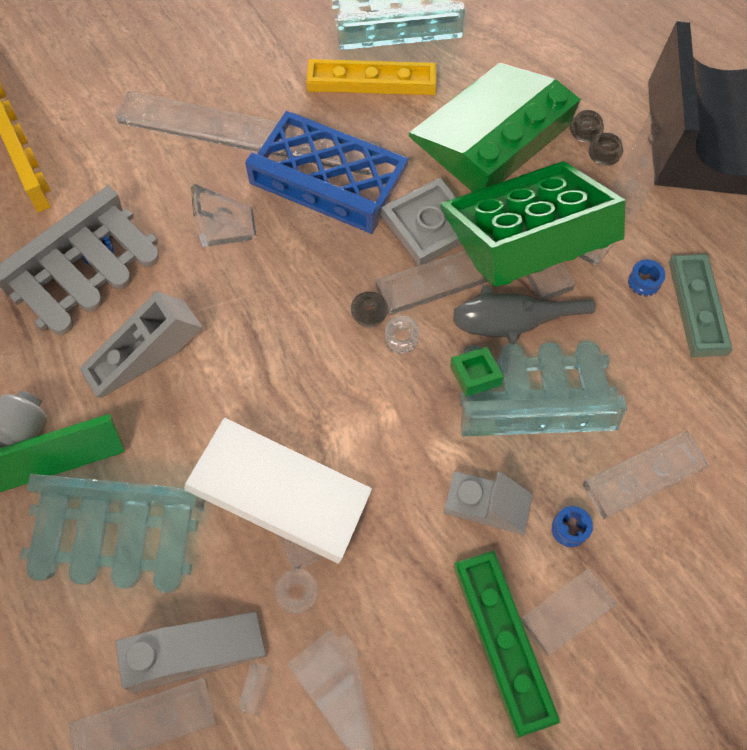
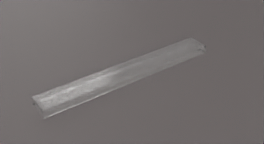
M127 91L116 113L117 121L120 124L259 152L279 122ZM290 124L284 134L287 139L302 135L304 132L303 129ZM326 138L313 141L317 151L334 146L333 141ZM358 138L382 148L381 142ZM308 143L290 148L293 157L311 153ZM285 149L270 154L288 158ZM356 150L344 153L347 163L365 159L363 153ZM338 155L321 159L322 165L333 168L342 165ZM369 167L353 171L372 176Z

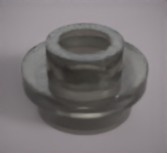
M593 110L579 112L570 124L572 136L582 142H594L602 136L604 131L602 117Z
M601 133L591 141L588 148L589 156L600 165H614L622 157V141L613 133Z
M376 292L360 293L351 303V315L363 327H376L387 317V301ZM371 305L376 308L373 310H366L363 307Z

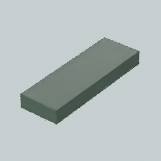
M708 254L672 255L668 263L691 357L728 356L733 348Z

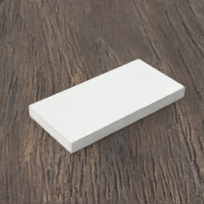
M224 418L186 481L184 490L339 564L372 488Z

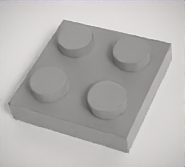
M441 178L381 207L382 218L419 266L461 245L459 238L441 210L440 203L456 198Z

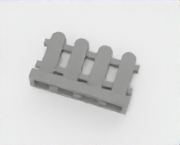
M108 185L0 263V290L7 297H10L16 305L24 301L39 317L34 323L42 332L49 328L53 333L63 335L68 333L73 326L72 319L67 312L76 305L89 312L100 308L102 298L97 289L108 282L116 289H123L129 285L131 277L129 270L126 268L129 264L136 260L144 267L155 265L159 259L158 251L155 247L158 241L152 233L145 236L130 221L133 219V214L127 208L122 210L118 194ZM112 235L126 252L117 258L102 243L105 237ZM82 256L98 272L89 280L73 265ZM52 279L69 294L59 303L42 287Z

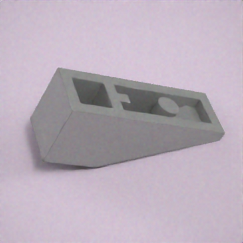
M156 291L79 369L96 397L103 398L178 353L203 327L185 301Z
M257 612L160 628L115 641L122 688L135 694L266 657Z

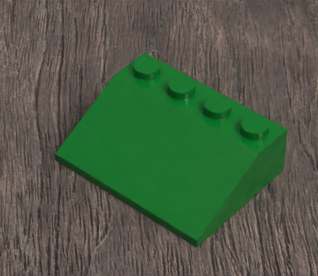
M498 63L409 132V137L469 190L474 192L505 181L567 129L573 120L581 99L554 78Z
M565 161L440 203L441 210L475 268L494 287L510 284L521 277L542 272L548 267L564 261L574 260L578 256L591 251L604 249L610 244L623 240L625 237L626 200Z

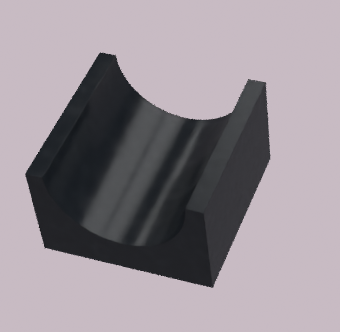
M676 21L648 81L654 185L747 195V68L721 70L700 63L693 57L690 22Z

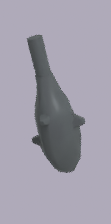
M483 285L481 294L454 309L453 321L457 327L469 334L492 338L506 337L510 344H515L519 334L533 330L539 325L557 319L560 316L593 314L595 312V302L593 299L548 301L520 293L494 294L488 285Z

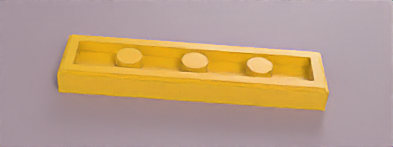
M308 59L306 87L309 92L436 95V63Z

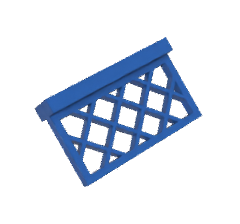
M286 110L257 154L251 152L245 161L249 184L373 234L378 225L381 207L385 206L408 166L409 158ZM291 124L303 129L304 134L286 139L284 132ZM323 138L333 141V147L318 151L313 141ZM308 143L311 153L293 157L290 150L291 147ZM285 149L288 159L279 162L268 159L271 153ZM356 150L363 153L365 159L347 163L344 153ZM338 155L342 165L324 170L321 159ZM315 161L319 172L307 175L298 171L297 166ZM385 162L396 166L393 172L380 176L375 168V165ZM369 167L373 178L355 182L351 172ZM346 174L350 184L337 187L330 184L328 178ZM377 186L380 193L378 199L374 202L362 197L359 191Z

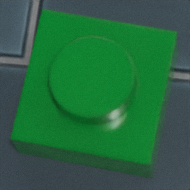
M488 347L451 357L450 367L465 397L502 386L504 376Z

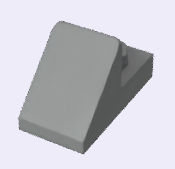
M454 471L444 514L524 535L533 494L501 472H498L495 480L491 481Z

